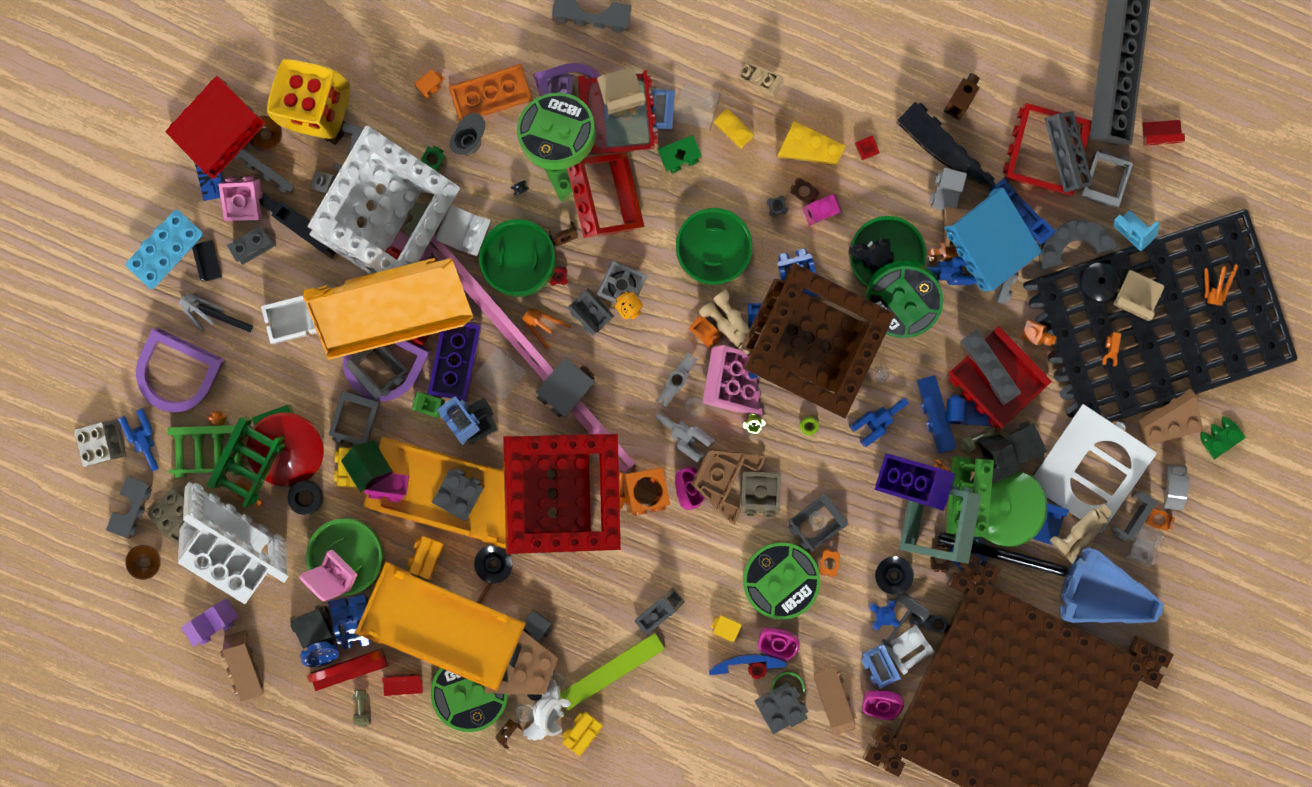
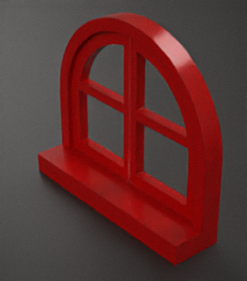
M381 648L307 674L306 677L309 683H313L315 691L386 668L389 665L384 650Z

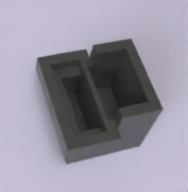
M485 397L468 406L467 413L469 415L474 414L480 422L477 425L480 430L467 439L469 444H473L498 431L491 417L494 414ZM461 411L452 414V417L462 430L470 425Z
M1026 421L1019 425L1020 429L1006 436V439L1013 445L1019 465L1033 458L1038 460L1048 451L1036 429V423L1030 425L1029 421Z
M999 434L990 439L984 436L977 439L982 456H984L980 459L994 460L992 483H996L1021 471L1013 445L1002 435Z
M319 605L315 606V610L297 618L294 616L290 618V626L293 632L296 633L303 649L332 636V627L328 621L329 610L326 605L322 607Z

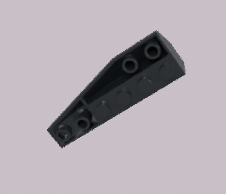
M914 102L897 120L896 123L917 144L948 168L967 173L966 178L992 189L996 185L994 182L995 178L980 168L979 162L974 158L972 159L967 154V151L954 141L953 137L941 127L942 123L935 116L931 117L927 113L928 109L922 103L917 104Z

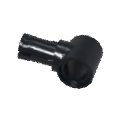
M913 612L911 614L912 617L917 619L910 618V624L926 627L927 630L934 631L937 634L945 633L948 628V622L942 616L929 615L926 621L922 622L919 616ZM937 620L944 621V627L941 630L934 628V623Z

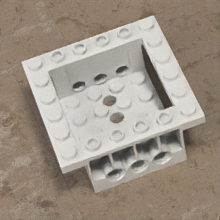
M365 126L308 225L312 229L310 236L369 274L416 263L420 260L460 187L370 126ZM378 184H382L384 188L381 194L376 192ZM420 193L434 194L399 258L396 260L385 252L386 249L391 246L408 216V211L414 206ZM369 200H372L374 203V208L371 211L366 207ZM362 216L365 223L362 227H359L357 219Z
M188 482L184 491L183 521L185 522L179 529L178 564L243 604L247 603L267 573L284 583L289 577L285 539L277 533L274 535L269 532L265 525L261 523L259 525L256 524L249 515L245 513L243 515L240 514L233 505L229 503L224 504L217 495L213 493L208 494L203 491L204 488L198 483L192 484ZM266 544L268 545V555L261 551Z

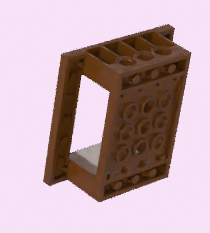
M793 263L785 280H773L741 348L750 352L743 369L842 418H846L895 313ZM804 288L869 320V322L857 320L803 293ZM790 325L796 327L794 335H789L787 332ZM807 333H811L813 339L810 343L806 344L804 336ZM827 341L829 349L823 352L820 345L822 342Z

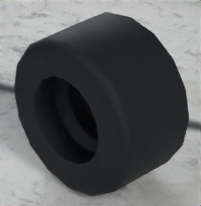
M299 481L292 485L288 491V505L297 514H313L322 505L323 492L314 482ZM303 490L311 492L313 496L312 502L309 505H302L298 501V495Z

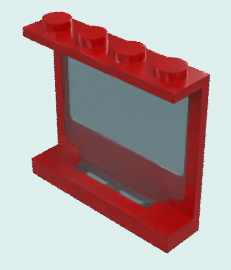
M643 70L642 74H636L641 93L644 92L645 104L612 114H607L597 78H586V75L578 76L579 99L590 109L596 127L595 143L588 155L652 150L655 144H658L657 132H653V125H656L655 113H651L654 99L653 94H649V87H652L651 75H647V70Z

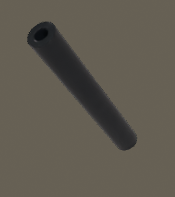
M201 304L198 307L204 314L251 333L253 329L251 324Z

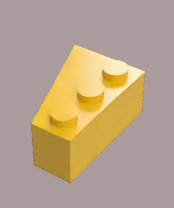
M794 121L776 158L837 165L846 146Z

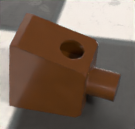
M970 73L967 79L963 78L943 111L960 121L980 88L977 86L980 78L973 73Z

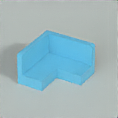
M1129 210L1124 216L1119 215L1116 217L1113 226L1135 247L1142 251L1157 237L1160 223L1156 221L1151 227H1148Z

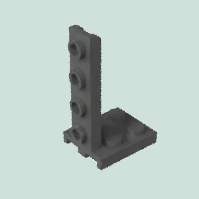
M242 149L234 157L237 160L239 157L246 161L244 165L254 171L255 168L262 172L260 176L268 182L271 179L277 182L276 187L284 193L287 190L292 192L293 184Z

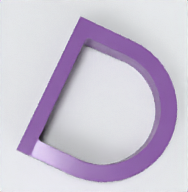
M568 63L535 73L533 77L539 96L550 94L546 81L548 78L571 72L586 75L588 78H597L601 75L587 65ZM603 101L604 120L606 124L610 114H607L605 104Z
M155 327L151 330L137 362V384L145 399L158 409L168 412L186 411L206 398L218 377L225 359ZM159 342L209 365L208 372L199 391L192 398L180 402L169 401L159 396L153 390L148 378V366Z
M409 340L394 343L416 354L417 358L404 383L392 389L386 397L381 395L377 400L345 366L355 353L343 357L345 376L352 388L365 398L375 401L393 400L402 396L414 385L432 349L420 344L415 345Z

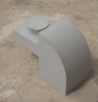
M1168 464L1167 485L1164 491V508L1183 511L1189 490L1187 466Z

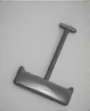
M906 593L898 594L894 601L905 606L908 611L888 640L882 639V642L890 648L893 646L890 644L891 640L911 611L919 616L922 622H925L931 613L930 610Z

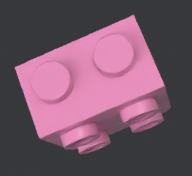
M330 550L326 553L322 566L302 573L300 580L320 600L327 601L351 591L357 573L334 550Z

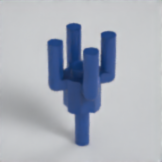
M953 257L952 261H938L937 267H927L937 276L939 281H947L949 285H974L976 283L974 276H962V266H967V264L961 257Z
M904 397L888 410L882 406L875 412H867L850 424L849 428L852 432H855L863 425H868L872 433L860 441L863 447H867L886 433V427L894 422L891 416L908 405L909 402Z
M141 408L136 411L142 426L131 430L125 416L118 418L128 442L134 444L137 453L144 452L152 471L159 469L150 447L155 445L151 437L153 429L144 409Z
M889 599L886 606L879 607L873 602L868 604V608L875 613L876 621L871 624L873 629L879 630L882 625H893L894 627L900 625L899 620L895 618L894 608L896 607V602L893 599Z

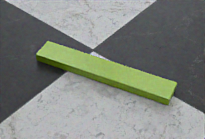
M653 633L560 692V699L570 701L571 705L566 707L567 710H570L665 650V647L656 633Z

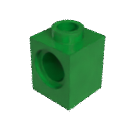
M428 146L420 161L438 172L446 156L443 155L444 151L436 146H433V148ZM431 155H435L438 158L437 163L434 165H430L427 162Z

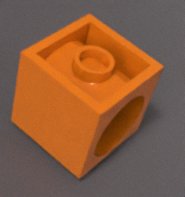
M663 467L623 474L622 488L627 513H633V516L647 514L648 509H651L652 512L666 510L665 506L670 505ZM641 478H648L657 488V496L649 506H643V503L634 497V488L638 484L637 481Z

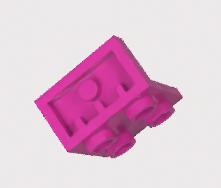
M392 473L366 489L364 494H369L368 498L382 499V496L388 497V501L401 502V499H406L409 476Z

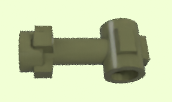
M986 427L984 428V433L974 438L971 435L962 438L960 441L963 450L966 453L976 450L977 439L984 436L990 439L997 436L994 428Z
M355 690L353 700H357L358 714H354L353 722L358 727L371 724V715L366 713L365 699H368L366 690Z

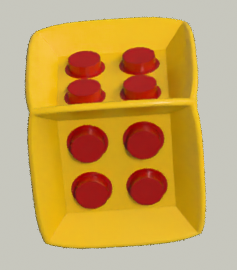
M283 59L277 69L270 91L267 113L274 122L289 130L315 137L334 139L340 131L350 97V83L339 72L328 67L299 60Z

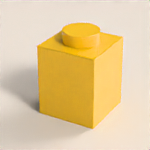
M720 615L719 618H714L711 628L714 629V634L734 642L742 624Z

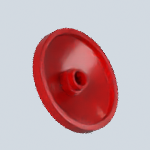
M277 413L265 417L253 427L254 430L273 441L278 437L285 438L283 442L284 448L280 454H277L265 479L266 482L278 486H292L299 481H307L318 471L323 461L324 443L319 430L308 419L293 413ZM250 436L248 437L246 447L266 458L270 447ZM247 457L250 467L258 475L262 464Z

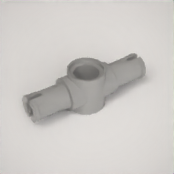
M688 352L680 366H677L670 374L664 391L656 400L661 404L665 398L666 400L662 404L665 407L668 406L675 393L678 394L681 387L684 386L690 375L689 371L698 360L693 356L691 361H689L692 355ZM678 374L683 378V382L680 385L672 383L674 375Z

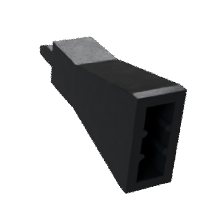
M265 193L262 194L259 202L263 207L272 212V217L331 259L337 252L310 236L312 231L308 227L310 220L282 201L278 203Z

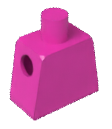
M835 194L802 208L809 226L843 213Z

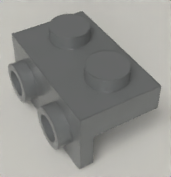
M589 288L568 306L571 315L583 324L584 329L592 335L598 333L614 317Z

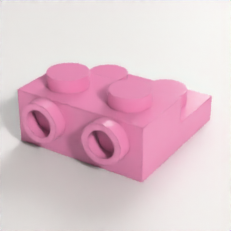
M253 175L244 176L242 180H237L236 176H230L218 184L224 221L259 220L262 218L259 199L262 198L260 179H254Z

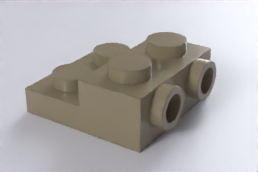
M743 471L741 513H745V516L749 517L756 516V513L764 514L768 518L775 517V514L779 515L781 473Z

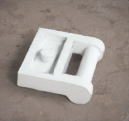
M916 625L890 642L893 645L892 648L885 645L887 652L903 675L929 655L933 656L935 654ZM920 645H923L925 648L923 651L904 664L902 663L901 658Z

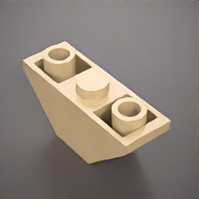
M750 62L746 63L738 76L743 82L772 98L775 97L784 82L781 75Z

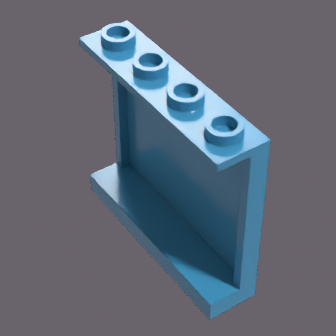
M1004 188L993 189L988 193L989 197L953 225L944 227L948 239L954 243L958 255L963 258L967 264L968 271L973 274L977 286L983 292L995 290L1042 253V250Z

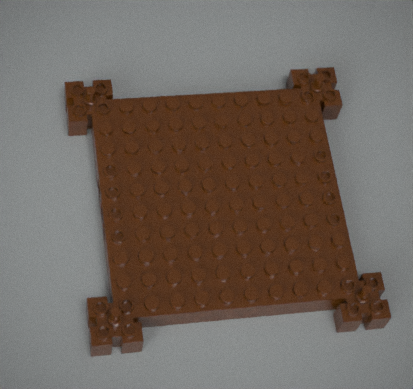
M970 554L969 564L958 562L957 565L961 566L962 569L959 574L953 572L947 584L964 593L896 733L894 730L879 723L872 736L877 741L874 746L868 744L862 758L877 767L880 762L884 763L883 769L899 777L906 764L901 760L903 757L961 787H1088L1139 681L1157 689L1164 676L1159 671L1162 666L1168 668L1174 654L1158 646L1153 651L1151 650L1153 644L1138 636L1134 637L1129 647V650L1133 651L1132 655L989 585V581L995 583L1001 568L984 561L983 565L978 564L980 558Z

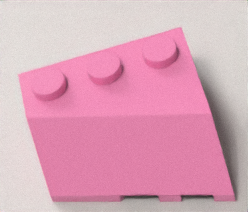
M725 345L712 347L703 397L704 404L733 412L763 415L762 408L759 405L761 395L757 386L758 378L750 379L749 372L743 369L749 355H746L742 350Z

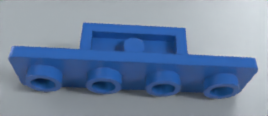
M933 375L917 380L923 403H920L923 414H927V429L929 433L932 432L937 452L943 453L956 449L950 424L946 423V410L936 376Z

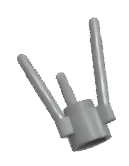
M186 293L180 300L179 305L183 307L182 311L190 317L200 331H203L204 328L191 312L195 311L210 324H214V322L197 308L199 306L197 301L220 312L225 311L223 308L200 298L196 294L192 296L190 293Z

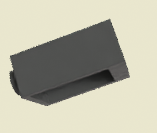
M386 346L358 352L345 365L376 400L381 395L386 397L392 391L391 387L394 384L400 385L406 379L404 375L408 371ZM373 352L396 375L382 388H379L359 366Z
M342 391L329 431V435L333 436L332 440L340 443L346 440L351 442L350 446L368 442L381 402ZM345 400L372 408L362 440L336 432Z

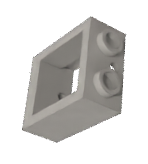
M1096 151L1093 154L1089 167L1091 178L1093 177L1098 160L1124 168L1116 195L1112 197L1091 190L1089 187H1084L1080 197L1118 208L1133 163L1129 162V158L1124 156L1116 158L1110 156L1111 153L1108 151Z

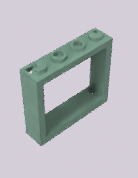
M951 486L949 495L963 497L953 553L916 545L923 505L908 500L899 550L969 564L981 494L972 493L973 489L963 487L962 491H960L959 486Z

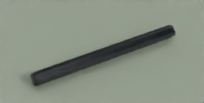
M940 533L938 543L954 547L956 536ZM975 541L972 543L971 552L1062 577H1065L1068 572L1067 566Z

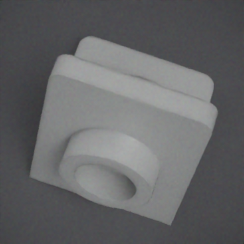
M317 170L310 188L327 193L336 176Z

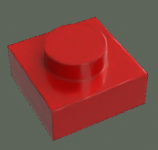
M873 135L855 142L862 161L880 154Z

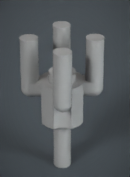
M661 412L656 416L657 420L673 431L671 437L679 442L677 448L695 462H701L705 456L693 447L697 439L707 447L713 446L716 442L713 437L698 426L689 427L682 421L677 425Z

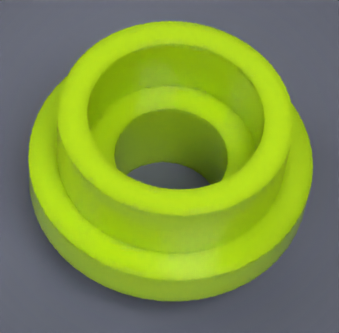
M805 417L800 422V430L805 435H814L819 429V423L814 417ZM811 422L813 424V428L811 430H808L806 428V423Z

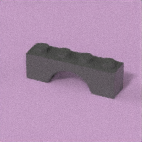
M554 0L552 18H556L555 21L567 23L568 20L574 21V24L579 26L592 24L593 28L604 29L605 27H610L612 31L623 32V30H628L631 5L612 2L604 12L590 14L583 11L578 6L576 0Z
M978 329L960 341L961 346L970 359L977 364L987 378L992 391L1003 406L1021 394V391Z

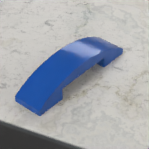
M1004 178L989 190L991 192L993 189L1004 188L1032 236L1041 245L1055 233V230L1017 194V191Z
M763 654L739 655L716 664L709 670V675L729 673L728 665L766 661V668L770 669L786 667V662Z

